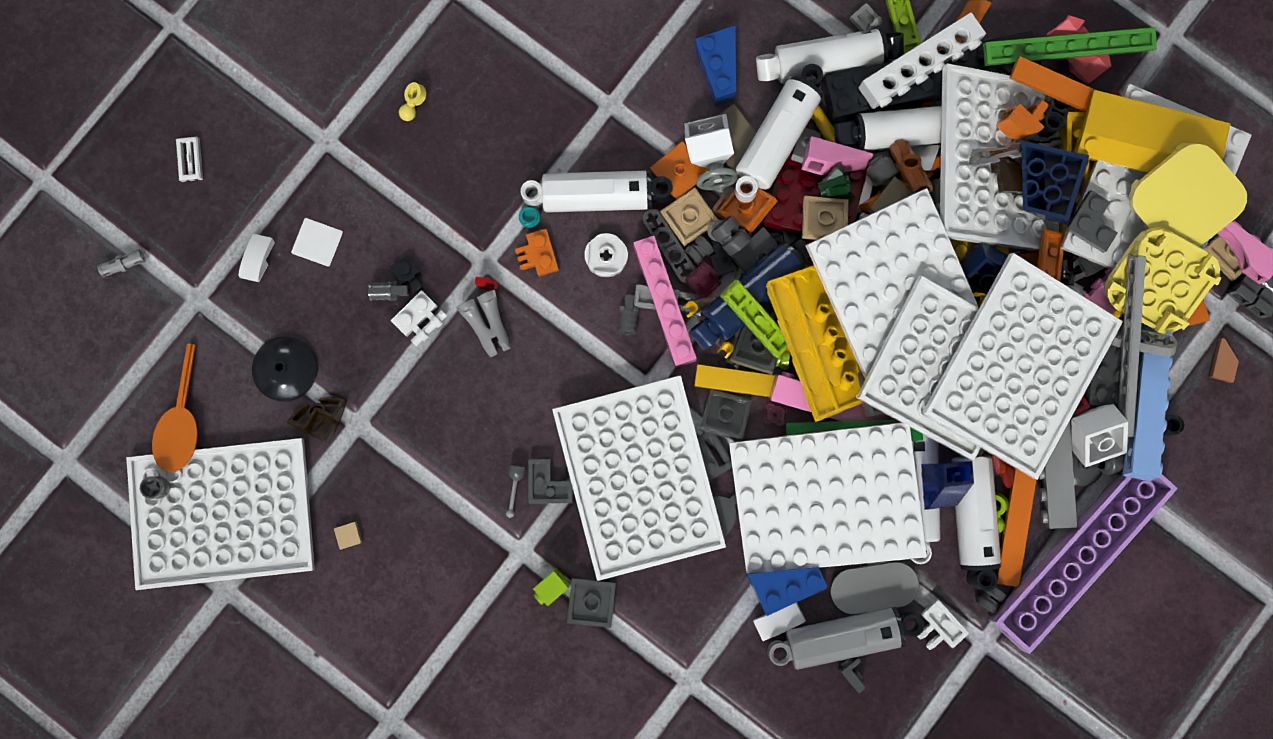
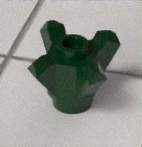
M835 166L828 176L818 183L822 197L846 199L848 203H852L855 200L854 194L850 192L852 186L849 174L843 172L841 166Z

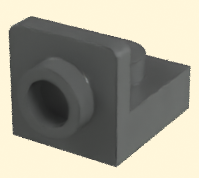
M859 657L845 659L840 663L841 667L838 670L855 691L860 693L866 688L862 684L864 678L856 669L854 671L852 669L861 660Z

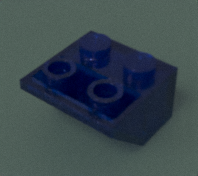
M945 461L921 464L924 510L958 506L974 484L973 461Z

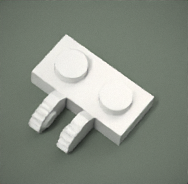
M938 599L921 613L929 624L924 626L923 632L917 637L923 639L933 629L938 633L926 644L929 650L936 647L942 640L951 648H954L969 634Z

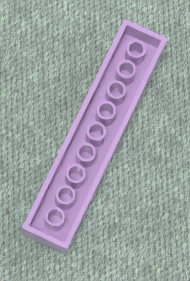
M1121 472L1077 520V528H1070L1022 581L1019 587L1004 601L995 615L993 614L988 620L1021 651L1030 654L1178 488L1162 474L1157 479L1146 481L1123 476V472Z

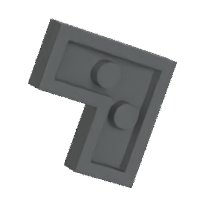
M1092 190L1088 191L1065 230L1102 253L1107 252L1118 232L1099 221L1110 201Z
M528 459V504L573 503L571 481H551V459Z

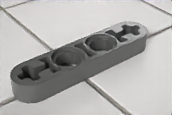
M655 209L647 210L643 215V224L650 236L655 237L660 252L677 279L683 284L691 283L696 276L694 265L661 213ZM648 216H657L658 218L656 219V224L658 225V227H660L661 224L664 227L658 228L655 231V233H653L652 230H655V226L652 222H647L649 220ZM661 232L668 233L670 236L669 241L666 243L659 242L658 234ZM672 250H677L681 253V258L678 261H672L669 258V253ZM684 260L687 262L683 264L685 270L692 271L690 273L689 279L686 276H681L683 270L680 266L677 269L675 268V266L680 265Z

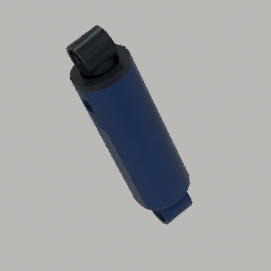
M802 236L790 244L785 242L778 244L738 279L763 309L771 303L766 287L768 281L807 268L805 263L811 257L805 245L809 244L807 239H803ZM719 295L701 311L702 321L697 323L689 333L704 350L718 339L728 340L746 324Z

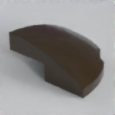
M998 151V152H989L990 157H991V156H994V155H997V154H1000V153H1003V152H999V151ZM1007 156L999 158V162L990 164L991 173H997L999 193L1023 195L1022 167L1015 159Z
M337 397L319 398L321 403H315L311 406L305 404L288 419L287 423L292 427L329 444L339 426L347 401Z

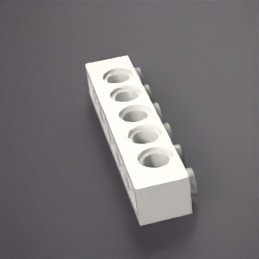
M971 12L863 80L859 90L872 109L879 105L883 108L892 101L893 96L897 94L902 96L911 89L909 86L915 82L919 85L928 78V74L934 71L936 74L941 71L948 61L952 60L955 62L964 55L963 52L967 49H970V51L976 49L982 44L981 39L985 36L986 32ZM955 37H959L963 43L957 42ZM937 48L942 49L945 54H940ZM919 60L926 61L927 66L920 64ZM901 71H906L910 77H904ZM883 82L889 83L892 89L885 88Z

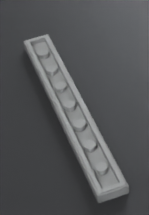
M1129 254L1118 400V410L1128 420V437H1133L1146 265V256Z

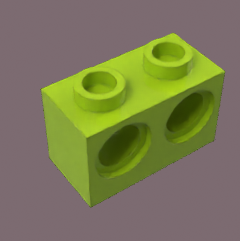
M556 568L533 588L535 591L533 595L541 605L545 603L549 606L569 589L571 584Z

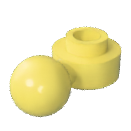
M415 82L410 83L406 87L404 96L407 103L399 109V116L404 121H411L415 118V105H421L426 98L425 87Z

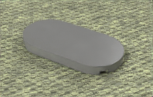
M889 562L851 568L839 572L830 585V596L833 603L845 613L859 614L891 607H902L911 603L918 593L919 582L917 575L909 566L899 562Z

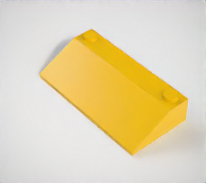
M1094 90L1074 152L1088 155L1089 160L1092 161L1099 160L1149 173L1176 150V146L1182 143L1196 142L1210 147L1223 161L1231 123Z

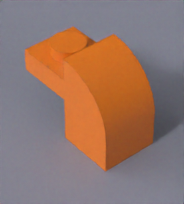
M1041 100L1029 106L1026 110L1019 103L1006 110L996 126L1011 139H1025L1044 128L1040 121L1044 118V112L1049 105L1044 100Z

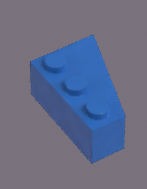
M735 26L696 38L694 42V51L714 106L732 101L736 95Z
M819 567L746 573L766 616L828 588Z

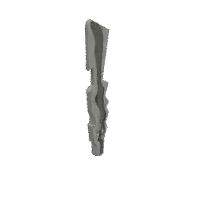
M1028 138L1026 140L1020 139L1018 143L1007 142L1005 148L972 149L968 166L976 167L1000 161L999 158L1007 156L1012 159L1022 157L1021 141L1053 147L1061 145L1062 138Z

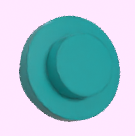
M532 206L524 207L519 213V221L524 227L533 228L540 221V213Z

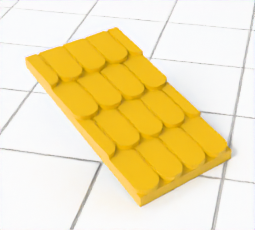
M813 265L768 281L766 284L767 294L778 318L777 322L791 353L793 365L803 387L802 391L815 422L863 403L862 400L856 398L860 391L858 373L862 371L815 266Z

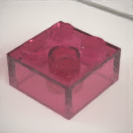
M705 261L685 279L692 292L699 299L708 297L722 284L714 269Z

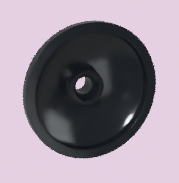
M278 337L266 342L257 351L252 363V377L259 391L270 399L283 402L293 401L304 396L315 383L318 372L317 360L311 348L304 342L292 337ZM279 364H283L282 371L277 369Z

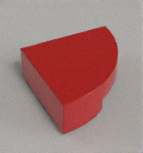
M477 276L475 278V285L478 289L499 291V282Z

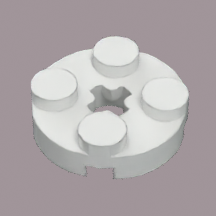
M609 233L599 234L587 244L585 261L590 271L597 276H615L621 273L626 266L628 260L627 247L616 235ZM605 250H609V254H613L612 258H609L608 261H604V258L600 257V254H604Z

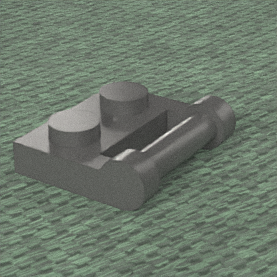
M705 432L697 437L708 481L732 468L731 456L719 435ZM708 438L711 439L725 463L721 467H719L705 443V440Z

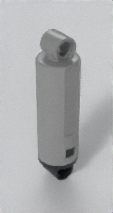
M896 607L790 629L786 632L787 641H772L768 645L767 654L775 665L784 666L789 661H792L796 670L905 647V636H919L924 630V622L918 615L912 612H904L899 615ZM909 619H914V628L907 630L906 622ZM776 648H784L785 654L783 657H774Z

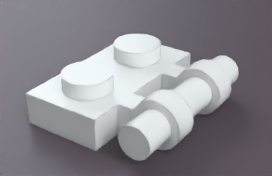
M421 290L391 322L407 337L414 331L416 336L410 341L417 347L422 341L425 342L429 338L428 335L436 327L439 328L443 324L442 321L447 315L441 310L435 316L432 312L438 306ZM428 318L430 322L421 330L418 326Z

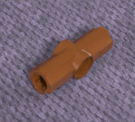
M903 139L895 141L890 146V153L901 171V180L908 184L912 194L926 188L929 193L932 192L933 186L921 166V158L914 154L908 141Z

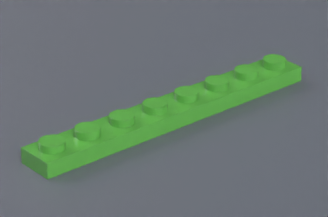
M1156 27L994 41L983 44L985 66L1012 64L1020 56L1034 62L1146 52L1157 49Z

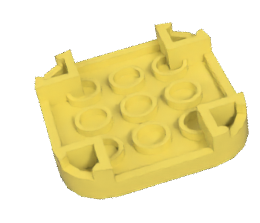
M1196 142L1182 143L1176 146V150L1142 179L1134 181L1131 185L1130 203L1128 204L1131 210L1137 214L1148 228L1160 227L1167 229L1200 247L1241 214L1247 203V192L1243 184L1214 150L1207 145Z
M1160 227L1149 228L1142 231L1133 240L1108 276L1104 287V294L1113 307L1118 311L1125 312L1129 254L1146 256L1142 323L1166 335V333L1175 332L1179 329L1184 330L1190 324L1187 320L1212 286L1219 284L1222 278L1220 277V266L1218 260L1213 255L1173 232Z

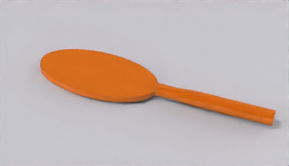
M190 343L186 346L176 407L163 414L153 434L152 451L155 462L162 470L167 472H176L185 467L192 458L197 445V423L193 414L185 408L196 348L195 344Z

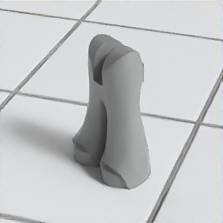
M495 290L477 297L488 320L490 329L485 325L474 299L468 300L456 307L459 313L471 325L490 358L497 355L495 344L491 341L494 337H497V342L503 352L511 349L509 338L499 314Z

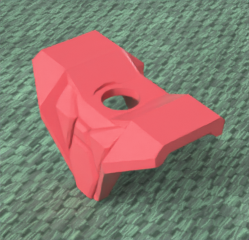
M1068 15L1063 22L1047 33V37L1085 34L1089 32L1084 27L1085 20ZM1109 55L1067 59L1070 72L1087 85L1111 66Z

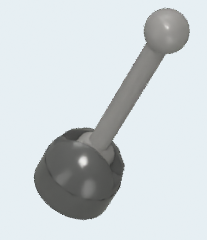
M509 464L508 473L510 478L513 479V485L506 516L512 518L515 514L513 507L517 482L525 476L526 467Z

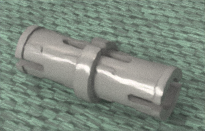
M138 249L123 256H115V259L98 264L97 268L100 275L105 278L116 272L128 271V268L144 263L146 260L143 252Z

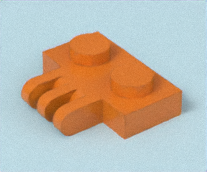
M547 229L526 234L529 245L515 249L516 254L525 253V255L517 257L518 262L527 261V263L520 265V270L535 267L538 277L559 271Z

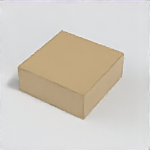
M357 522L334 528L340 550L363 543Z

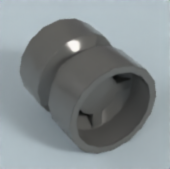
M733 215L725 218L710 232L717 242L723 243L722 248L729 256L739 252L752 239L745 229H739L740 223Z

